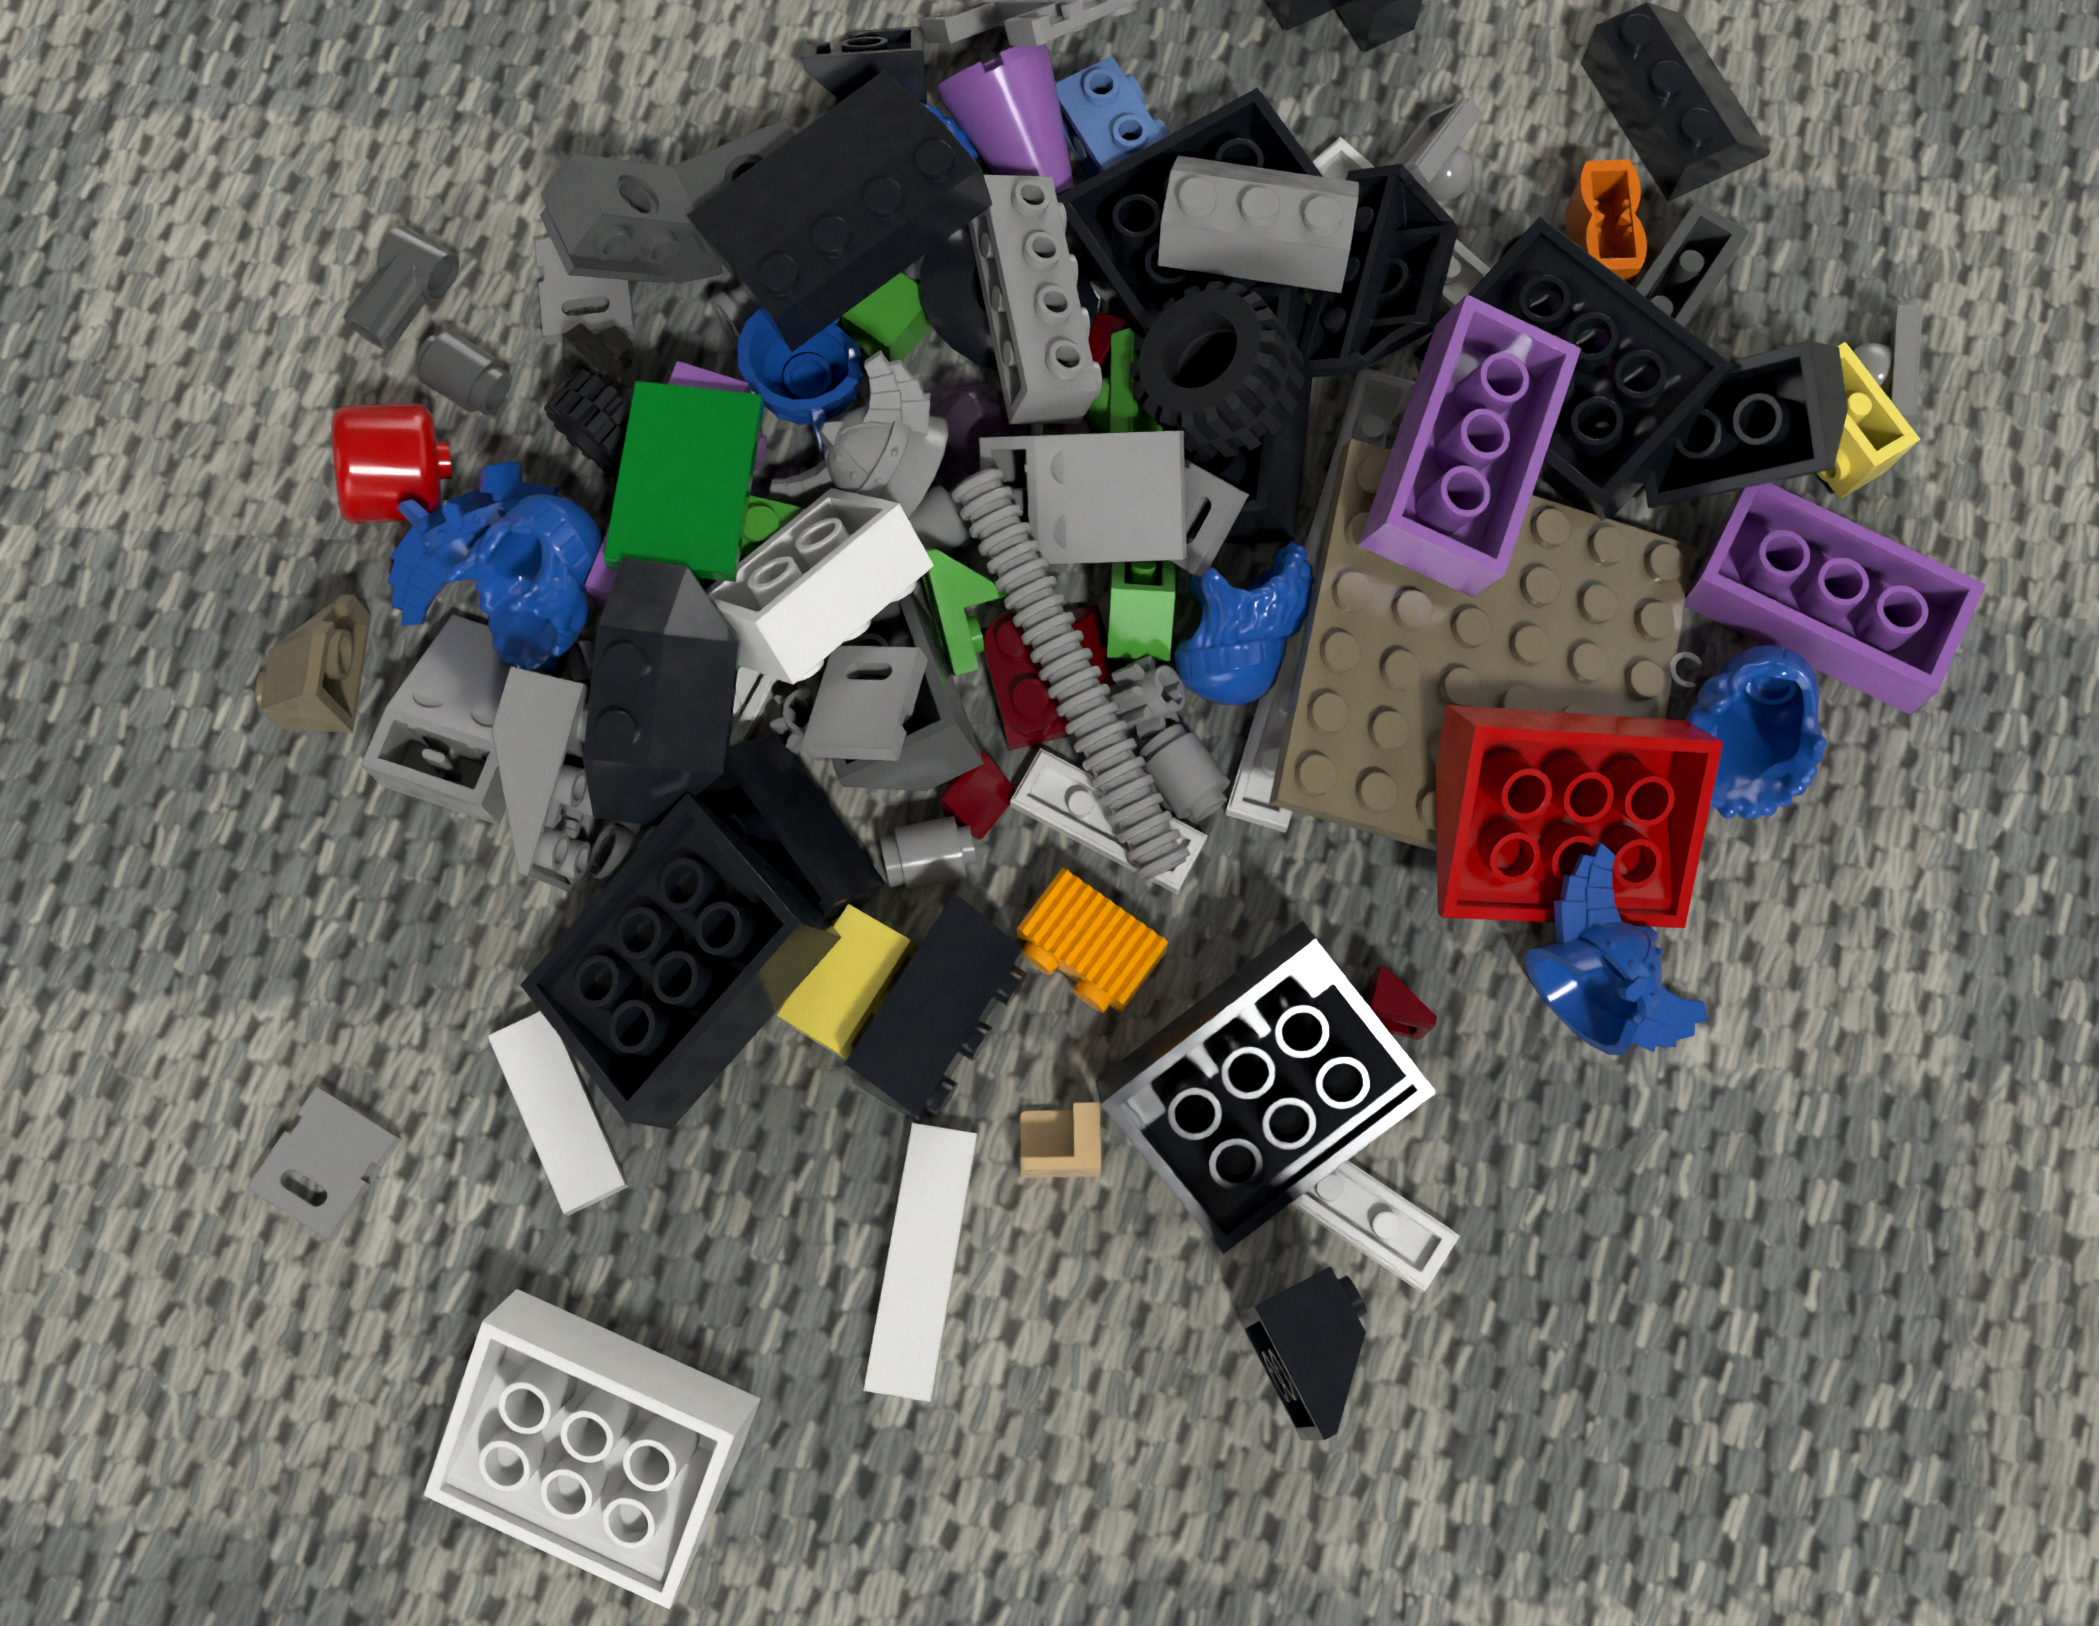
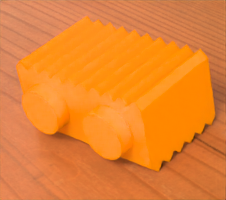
M1063 867L1016 929L1017 940L1024 945L1023 958L1047 975H1051L1056 968L1077 982L1072 989L1073 993L1084 1003L1101 1013H1104L1107 1007L1110 1006L1122 1014L1164 957L1168 946V941L1164 937L1158 935L1153 929L1146 927L1143 922L1136 920L1120 906L1115 905L1110 899L1105 898L1100 892L1094 890L1089 884L1084 883L1079 877Z

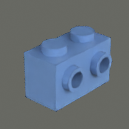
M1113 56L1056 83L1066 143L1088 179L1170 135L1163 121L1160 119L1153 120L1145 108L1143 92L1136 78L1131 73L1124 75Z

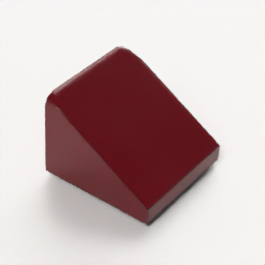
M980 751L984 764L955 777L941 795L944 816L954 815L956 825L959 827L969 825L972 837L978 840L987 834L1007 809L1015 793L1013 786L991 758L983 751Z
M1380 965L1369 979L1365 1000L1388 1030L1393 1034L1415 1040H1420L1435 1027L1437 1016L1385 966Z

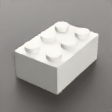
M831 488L739 562L736 582L717 580L705 591L741 640L739 666L794 685L797 681L807 679L818 672L823 666L824 658L844 641L852 640L864 633L870 626V619L889 603L898 601L910 594L916 587V581L934 565L900 503Z

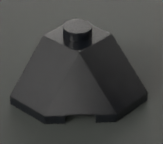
M922 27L864 30L848 34L849 39L841 42V49L831 51L830 42L826 41L805 46L803 56L804 70L839 101L846 99L885 70L921 103L925 105L928 103Z

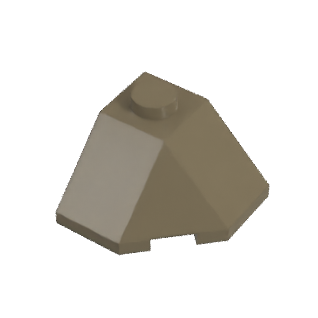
M340 595L269 650L267 668L262 670L257 677L255 694L260 711L278 728L343 733L354 732L371 615L355 595Z

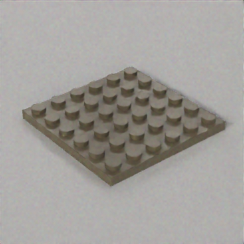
M1350 439L1342 446L1269 805L1437 852L1436 763L1446 705L1666 719L1672 684L1669 670L1670 662L1677 654L1694 550L1693 545L1607 518L1602 521L1594 514L1532 495L1505 576L1474 597H1471L1358 546L1391 451Z

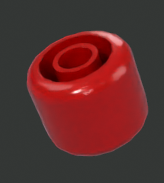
M417 403L348 405L335 410L331 419L333 462L338 505L341 516L346 521L352 524L408 522L397 510V507L401 502L411 499L417 502L429 514L437 511L441 502L440 480L452 479L449 442H436L433 417L426 407Z

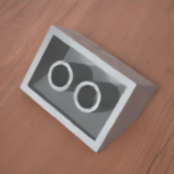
M1178 156L1170 172L1162 214L1158 266L1341 293L1353 235L1359 182Z

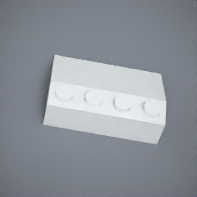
M516 1289L481 1323L424 1496L670 1609L675 1602L737 1463L761 1399Z

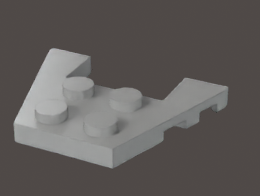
M984 0L968 5V11L951 17H942V14L939 13L920 19L926 43L950 44L1005 25L1010 45L1039 46L1062 35L1085 29L1089 26L1088 23L1101 17L1109 18L1130 13L1137 9L1136 1L1138 0Z

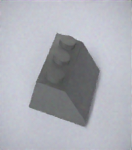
M911 592L906 597L889 603L870 619V626L860 636L844 641L840 645L920 647L928 659L912 715H906L902 727L907 733L898 761L831 758L837 779L843 787L928 791L984 764L934 624L913 592ZM830 654L824 658V663L820 670L806 679L814 703ZM862 675L857 679L884 680L890 675Z

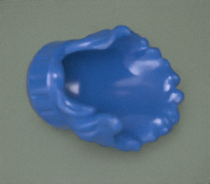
M546 494L528 495L510 509L503 518L492 523L485 535L481 536L472 545L467 556L459 564L446 572L445 579L449 583L466 579L476 583V589L479 592L480 598L479 607L488 615V627L493 635L492 646L498 652L502 663L513 664L515 668L532 672L540 670L552 672L556 670L560 657L574 645L580 631L584 628L590 617L588 599L585 595L587 592L585 583L603 542L601 531L589 513L566 498Z
M1292 542L1285 548L1280 549L1275 555L1274 564L1271 566V569L1261 572L1258 580L1252 581L1245 587L1233 588L1214 568H1208L1203 573L1202 578L1192 573L1189 574L1187 583L1191 593L1199 603V617L1192 637L1180 642L1174 653L1178 676L1188 690L1204 700L1217 704L1241 705L1256 701L1265 696L1275 685L1286 654L1288 637H1293L1300 631L1308 615L1315 578L1312 573V565L1306 560L1307 551L1303 546Z
M1759 646L1739 653L1725 664L1718 675L1710 678L1703 684L1696 696V704L1685 719L1723 741L1710 808H1716L1724 818L1730 819L1737 814L1745 820L1750 818L1756 820L1762 815L1766 817L1772 816L1778 806H1791L1793 796L1802 795L1806 788L1812 785V779L1817 774V764L1823 760V752L1825 751L1827 740L1822 736L1821 727L1818 722V678L1808 661L1795 651L1780 646Z

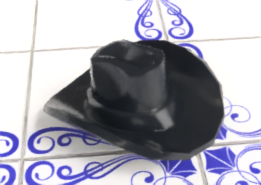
M967 223L925 254L920 269L922 307L935 332L953 350L977 365L998 371L973 244ZM1078 272L1076 287L1081 307H1085L1088 311L1091 332L1099 299L1088 279Z

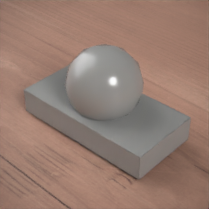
M1465 97L1427 114L1388 164L1402 163L1436 201L1442 202L1456 199L1468 189L1474 167L1468 152L1462 149L1459 143L1482 114L1472 98L1466 99Z
M1897 305L1890 331L1889 346L1869 343L1858 346L1853 352L1913 429L1917 416L1922 309H1920V305Z

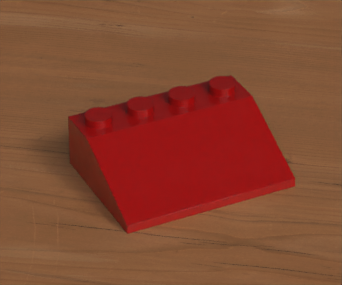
M1446 705L1436 763L1438 914L1442 918L1555 923L1553 900L1560 899L1564 874L1571 875L1579 855L1591 856L1596 842H1600L1615 855L1612 867V889L1615 907L1621 921L1634 926L1685 928L1723 741L1687 720Z

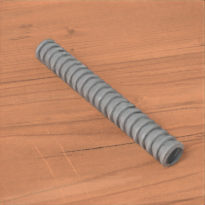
M990 468L975 473L956 486L952 492V498L954 502L963 504L964 507L960 512L963 520H971L973 524L969 529L971 537L975 539L980 538L981 543L977 549L980 555L988 556L990 559L986 565L988 572L991 574L997 573L999 579L995 582V586L998 591H1005L1008 596L1003 602L1005 607L1015 610L1016 615L1012 621L1015 627H1023L1025 631L1021 636L1023 644L1032 645L1034 651L1031 652L1030 658L1033 663L1040 662L1043 668L1038 673L1042 681L1049 680L1051 684L1047 693L1051 699L1057 698L1060 703L1056 708L1058 716H1066L1069 721L1065 726V730L1069 735L1075 734L1078 740L1073 745L1077 753L1084 752L1086 760L1082 765L1085 771L1092 770L1095 778L1091 781L1093 788H1101L1104 793L1100 802L1103 807L1110 806L1113 812L1109 817L1111 825L1119 824L1122 830L1117 837L1120 843L1127 842L1131 849L1126 854L1128 860H1136L1140 867L1135 872L1139 880L1143 878L1149 880L1186 862L1190 852L1187 847L1180 848L1177 842L1182 836L1179 829L1171 830L1168 822L1173 817L1170 811L1163 812L1159 805L1164 800L1162 794H1154L1150 787L1155 780L1152 775L1145 776L1142 767L1146 762L1142 756L1136 757L1133 749L1137 747V743L1134 738L1127 739L1124 731L1128 729V725L1125 720L1118 721L1115 715L1120 710L1116 702L1109 703L1107 695L1111 690L1108 684L1101 685L1098 677L1102 674L1100 667H1092L1089 662L1093 657V653L1090 648L1083 649L1080 642L1084 639V635L1081 630L1074 631L1072 627L1076 618L1072 612H1065L1063 606L1067 603V600L1063 594H1056L1054 590L1058 585L1056 577H1048L1045 572L1050 565L1047 559H1039L1037 553L1041 547L1038 541H1030L1028 537L1032 532V528L1029 523L1021 522L1020 517L1023 515L1021 506L1018 504L1013 505L1011 502L1015 493L1011 487H1004L1003 482L1006 479L1004 471L1002 469Z

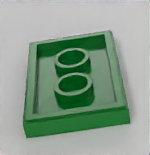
M635 381L603 559L607 568L619 569L622 559L629 558L691 567L698 578L736 582L765 406L761 394Z

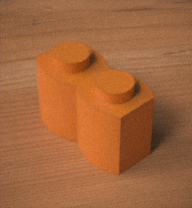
M1629 159L1586 161L1566 208L1565 228L1567 236L1632 286L1643 266L1647 252L1646 234L1639 218L1635 214L1641 197V186L1637 171Z

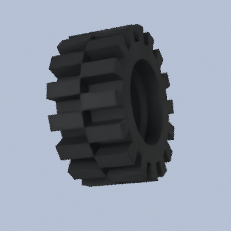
M577 370L545 405L544 410L548 419L554 422L553 426L560 433L567 436L566 440L573 447L577 446L582 451L584 457L588 460L592 459L603 471L607 470L614 479L618 480L631 402L628 399L624 401L618 395L616 389L611 385L606 387L602 379L596 375L591 376L588 371Z

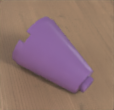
M1046 44L1039 46H1014L1000 52V57L984 64L980 61L949 77L937 86L941 96L940 100L959 127L965 131L968 139L994 175L1052 177L1056 196L1075 187L1050 50Z

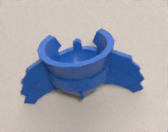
M757 310L746 321L737 342L738 368L745 382L749 384V388L755 394L763 396L765 407L778 419L798 425H812L821 457L824 460L825 445L818 430L822 422H828L829 419L840 415L855 401L861 380L865 376L861 372V364L863 362L859 344L836 325L840 320L838 318L798 349L791 352L762 313Z
M504 462L484 467L480 470V488L441 501L437 511L429 514L413 499L401 502L397 510L411 523L412 527L390 556V558L394 559V564L387 583L393 585L392 607L403 611L402 626L424 624L427 611L432 602L448 583L445 579L446 572L459 564L467 556L472 545L481 536L485 535L492 523L503 518L525 496L546 494L566 498L578 506L580 503L558 493L560 487L522 482V464L520 462Z
M1596 842L1591 856L1580 854L1572 874H1564L1560 899L1553 900L1556 940L1528 951L1525 956L1527 973L1538 994L1564 1024L1590 1046L1608 1055L1623 1056L1628 1052L1631 1043L1653 1052L1656 1046L1676 1047L1677 1040L1695 1035V1023L1709 1020L1704 1001L1679 998L1663 987L1661 984L1663 972L1661 954L1663 950L1655 945L1658 933L1651 927L1634 926L1621 921L1615 907L1612 889V867L1615 855L1602 843Z

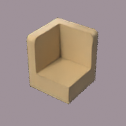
M1100 1102L1073 1103V1110L1022 1112L1020 1116L1021 1178L1100 1177Z

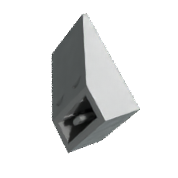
M1184 431L979 438L981 471L990 468L1002 469L1004 471L1006 479L1003 485L1004 487H1011L1015 493L1011 502L1013 505L1018 504L1021 506L1023 515L1020 517L1022 523H1029L1032 528V532L1028 537L1030 541H1038L1041 547L1037 553L1039 559L1045 558L1049 564L1187 559ZM984 556V565H987L990 559L988 556Z
M452 615L387 704L361 766L382 787L500 825L506 811V804L492 727L510 666L513 667V664L508 665L500 661L498 652L493 649V635L487 625ZM566 651L560 657L556 670L552 672L540 670L536 673L560 678L566 665L564 657L569 653Z
M510 666L492 727L518 873L571 893L575 881L582 878L589 864L590 845L587 839L594 819L583 763L590 688L582 683Z

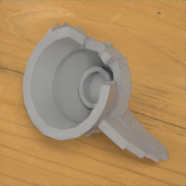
M881 350L865 360L864 366L869 376L871 391L867 406L856 408L847 413H841L837 422H822L818 432L825 445V459L816 467L802 474L788 477L787 479L772 480L767 493V499L782 501V503L798 506L805 510L829 489L833 488L900 503L909 519L923 500L936 476L945 452L948 437L947 421L941 416L929 415L931 393H924L919 375H911L901 359L888 362Z

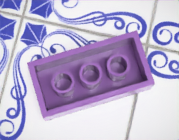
M1466 294L1435 326L1358 546L1471 597H1474L1503 578L1506 574L1581 348Z
M1772 483L1740 489L1734 497L1686 593L1684 607L1765 646H1780L1795 651L1806 659L1813 669L1911 715L1938 692L1986 584Z

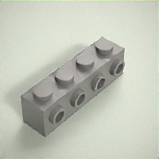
M984 175L993 205L971 220L968 225L1009 424H1080L1094 399H1097L1100 395L1102 373L1099 363L1092 360L1088 341L1090 318L1087 309L1081 307L1076 287L1078 264L1075 256L1069 254L1065 237L1067 224L1065 207L1063 203L1057 201L1052 177Z

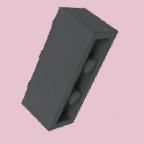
M1696 201L1636 290L1688 329L1729 269L1749 231Z

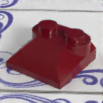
M1093 605L1065 610V612H1072L1076 618L1072 624L1074 631L1081 630L1084 635V639L1080 642L1083 649L1090 648L1093 653V657L1089 660L1091 666L1100 667L1102 672L1101 676L1098 677L1100 684H1108L1110 688L1116 684L1111 675L1112 672L1116 671L1113 658L1107 657L1108 638L1099 606ZM1016 613L1004 614L995 619L989 627L981 628L984 642L983 655L1008 751L1072 736L1067 734L1065 726L1069 723L1067 717H1060L1056 712V708L1060 705L1058 699H1051L1047 693L1051 687L1049 680L1042 681L1038 675L1040 670L1043 669L1040 662L1033 663L1030 658L1031 652L1034 651L1032 645H1024L1021 640V636L1025 633L1023 627H1015L1012 621Z

